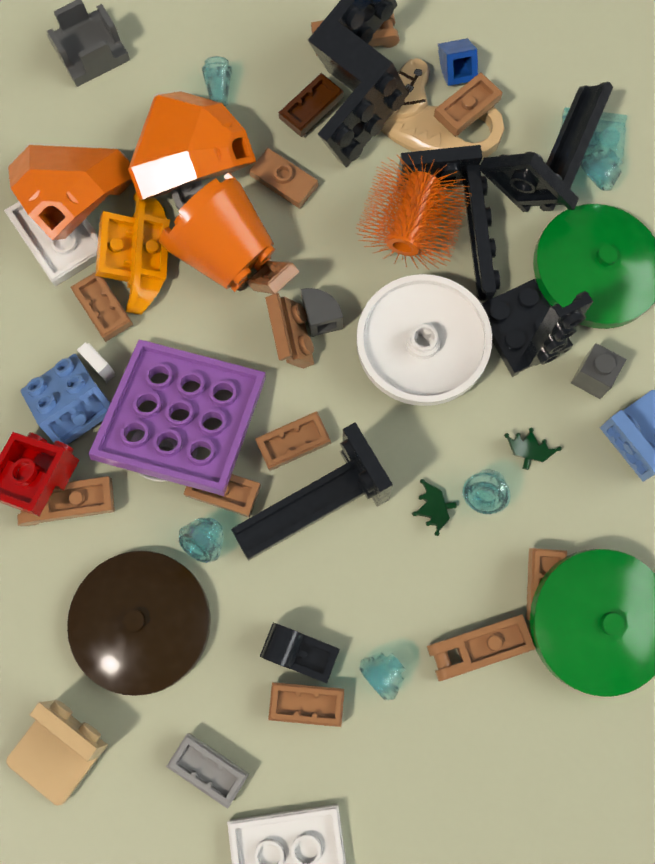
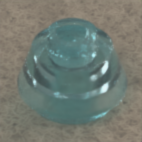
M599 149L585 155L580 166L600 190L610 191L622 173L619 166L623 162L612 149H609L607 152Z
M484 469L472 475L466 480L462 490L466 504L481 514H497L503 511L510 502L511 494L507 482L495 470Z
M198 518L181 527L179 530V544L189 556L199 562L208 563L216 561L220 557L225 538L222 532L223 528L213 518Z
M380 652L363 658L360 662L359 670L374 690L384 700H394L405 681L401 673L406 670L394 654L390 653L386 657Z

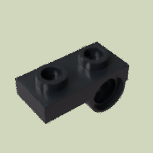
M273 622L260 657L327 684L340 649Z

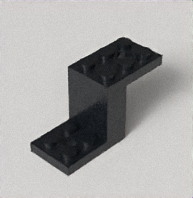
M340 0L308 39V42L327 71L353 91L318 133L332 154L345 167L361 155L363 147L373 136L380 133L386 120L394 111L402 107L406 97L409 95L393 62L368 44L373 34L383 22L392 16L394 9L398 6L396 0Z

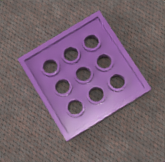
M139 339L88 453L90 459L224 496L266 379L265 372ZM157 373L168 375V379L163 383L156 384L150 381L152 376ZM190 381L200 384L199 389L194 392H186L182 387ZM219 390H228L233 394L231 398L225 401L217 400L214 397L215 393ZM145 401H153L157 404L156 408L150 412H142L138 409ZM183 409L189 412V416L185 420L175 421L171 418L172 413L176 410ZM210 418H217L222 422L221 426L215 430L206 429L203 424ZM133 430L145 432L144 437L137 442H130L126 439L128 433ZM167 438L175 439L178 442L177 446L170 451L161 450L159 444ZM199 447H205L211 451L209 457L204 460L193 458L192 453Z

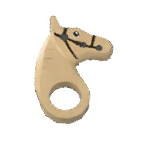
M415 58L410 59L401 67L398 74L409 95L406 97L402 107L394 111L386 120L381 132L395 143L412 152L481 145L483 160V158L490 156L497 150L504 132V124L501 113L494 106L479 118L489 127V137L482 142H466L459 138L458 135L455 137L434 117L435 109L438 106L428 105L425 93V86L430 76L428 64L421 59Z

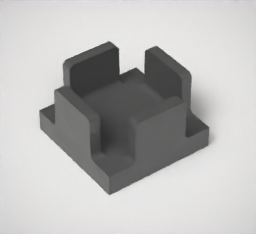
M75 0L55 10L54 15L60 27L55 31L53 29L47 31V36L77 87L130 61L128 52L123 46L117 29L104 6L100 4L96 6L97 10L88 14L82 0Z

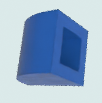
M468 38L438 43L440 66L448 86L469 82L478 75L477 48Z

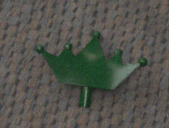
M529 428V433L523 441L520 433L516 434L514 440L509 437L508 433L504 435L508 439L513 455L525 458L522 468L525 470H529L531 460L544 462L557 451H561L562 448L558 446L557 449H548L547 440L545 439L539 445L533 434V428Z
M421 479L420 483L423 484L426 493L420 495L419 500L423 499L426 503L417 512L414 511L412 515L431 518L430 521L426 522V526H436L434 534L439 536V531L450 519L447 509L456 508L457 505L456 502L445 503L442 491Z

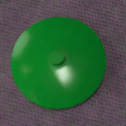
M583 204L576 206L574 210L567 209L561 212L542 232L537 241L533 256V268L538 287L551 306L560 304L562 308L570 305L577 294L583 291L588 292L593 303L584 314L586 318L579 323L580 325L597 329L624 326L638 319L654 304L655 237L642 222L631 214L608 205Z
M609 549L579 551L563 558L552 566L544 575L535 591L530 611V629L533 643L547 669L569 687L586 694L601 697H612L630 693L650 681L655 676V573L637 558Z

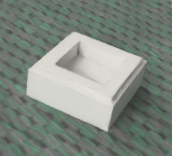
M85 342L77 349L106 383L116 376L110 365L89 343Z

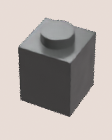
M595 343L582 361L571 384L601 399L612 388L627 359Z

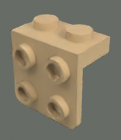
M58 700L39 702L29 714L35 719V722L9 754L6 763L9 768L54 805L59 806L68 800L108 744L100 739L101 734L94 727L85 722L80 723L71 715L73 712L68 706Z

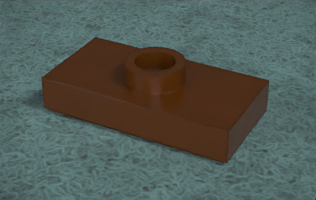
M320 73L278 112L279 119L302 137L344 98V91L324 74Z

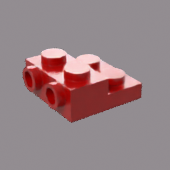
M12 432L0 454V503L40 517L53 490L57 488L64 491L80 461L72 454L74 449L60 441H55L53 444L47 443L46 439L31 432L27 436Z

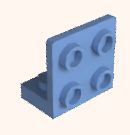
M76 354L60 360L55 367L40 377L29 381L20 391L40 428L53 442L60 441L67 445L102 422L111 403L94 382Z
M651 390L626 409L620 410L610 417L600 427L642 482L655 475V390Z

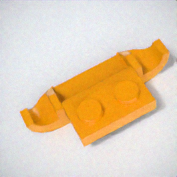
M135 192L133 200L136 201V210L132 217L103 211L100 215L95 276L128 282L127 288H130V295L126 305V312L142 315L159 293L167 277L168 251L159 242V237L162 231L169 226L170 219L166 218L165 211L156 198L153 197L140 201L137 192Z

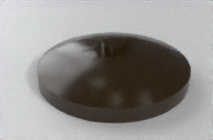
M151 551L122 553L98 565L78 587L68 613L67 633L69 645L74 659L81 670L102 688L114 693L132 696L157 693L181 681L200 660L210 634V607L202 585L195 575L180 562L169 556Z

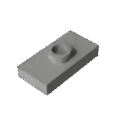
M190 733L186 734L166 766L227 809L249 775L248 772Z

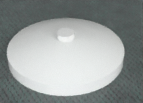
M419 274L406 276L382 287L366 304L357 328L358 357L368 378L389 397L411 405H439L454 400L466 393L481 377L492 349L490 321L479 300L459 283L436 275Z

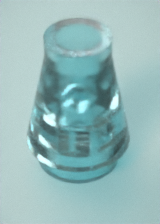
M209 57L204 61V66L202 67L209 100L220 102L227 106L232 67L224 57Z

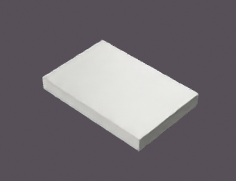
M19 201L4 210L55 287L97 261L98 235L87 219L66 239L52 240L27 214Z
M338 804L231 819L227 822L232 864H346Z

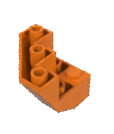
M179 91L159 94L154 97L128 171L138 198L141 201L165 195L188 183L225 175L228 172L233 173L256 162L246 130L222 103Z
M29 145L8 167L10 188L27 214L52 240L66 239L109 195H120L132 183L128 171L131 161L120 149Z

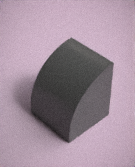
M315 288L301 289L302 303L312 337L343 329V315L340 306L330 294Z

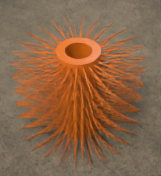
M423 164L422 171H418V168L416 169L414 165L415 172L411 170L412 173H410L404 165L402 169L407 174L399 169L397 170L404 176L391 170L388 172L396 174L399 178L392 176L390 173L381 176L391 177L399 182L385 178L384 180L387 181L382 180V182L374 183L377 185L381 183L385 187L381 186L379 188L384 190L379 189L375 191V195L372 197H379L376 200L380 203L374 201L373 203L376 204L371 203L370 208L381 209L384 213L372 210L373 213L368 214L372 216L365 217L368 218L366 219L367 221H376L375 223L381 225L367 221L363 222L372 224L364 225V227H367L364 229H372L378 233L366 230L362 232L379 236L363 238L379 239L378 241L369 242L386 243L387 245L376 246H387L388 248L384 250L391 249L392 254L396 252L398 256L399 254L404 255L405 263L406 256H410L413 262V256H415L425 265L416 255H419L421 259H425L422 257V255H425L431 260L433 258L425 253L430 256H436L430 252L432 251L439 255H445V253L438 252L432 248H439L445 251L449 248L445 247L446 243H441H444L443 241L447 243L451 241L442 240L436 237V235L447 238V236H450L449 234L453 233L448 231L452 229L448 227L455 228L456 224L461 223L453 222H462L460 219H447V217L440 215L457 217L442 211L460 214L459 212H462V210H454H459V207L454 206L458 203L453 202L460 203L464 201L457 199H466L463 197L451 198L449 197L451 195L458 197L464 195L452 194L456 192L444 190L457 191L466 189L446 188L448 186H457L453 185V183L440 184L441 182L458 181H440L451 174L436 178V172L433 175L429 173L431 167L427 173L425 169L423 172ZM387 182H391V183L393 182V183H395V184L398 185V186H395L394 184H393V185H390V184H388ZM445 198H450L455 201H448ZM379 204L381 207L384 206V207H386V208H383V209H382V208L377 207L376 205ZM371 217H375V218L377 217V218H379V219H381V220H378V219H377V220H374V219H372ZM439 223H442V224L445 223V224H447V225H449V226H446V225H445V226H442V225H440ZM368 226H376L379 229L370 228ZM436 244H440L445 248L437 247Z

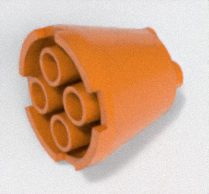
M228 172L224 176L226 180L220 183L217 178L213 179L178 211L180 214L174 220L175 226L172 230L169 226L166 227L159 237V242L175 257L226 289L231 288L236 292L248 281L247 277L252 272L251 269L255 268L258 271L271 260L270 256L276 249L273 247L274 243L240 182Z

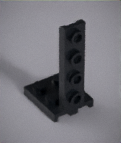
M602 82L600 85H585L578 88L547 163L535 152L513 155L502 154L483 158L479 170L522 212H528L531 206H540L542 211H553L555 205H564L568 210H574L579 198L570 188L613 89L610 82Z
M481 145L401 153L400 158L413 172H415L414 165L416 169L418 168V171H422L423 164V172L425 169V172L428 173L430 167V174L432 175L437 169L438 171L441 170L435 175L436 178L451 174L440 181L458 180L441 182L440 184L453 183V185L463 184V186H470L463 187V189H466L464 190L466 192L464 197L466 198L465 202H468L465 205L477 297L481 301L492 299L496 290L500 289V275L498 270L493 269L492 258L496 256V245L494 238H489L488 227H491L492 214L490 207H485L484 196L488 192L486 176H481V171L479 170L482 160ZM400 161L399 165L401 167H398V169L403 173L407 174V172L402 169L404 168V165ZM448 186L446 188L452 189L456 186Z
M535 279L481 303L490 321L492 342L511 376L514 377L519 372L534 365L547 364L559 357L561 352L570 350L573 344L569 337L576 333V326L585 320L586 316L584 314L593 303V300L588 292L583 291L577 294L570 305L562 308L560 304H556L551 307L541 293Z
M356 422L343 429V442L340 443L342 448L340 453L346 464L231 529L248 561L363 495L367 499L372 498L377 507L389 501L393 484Z

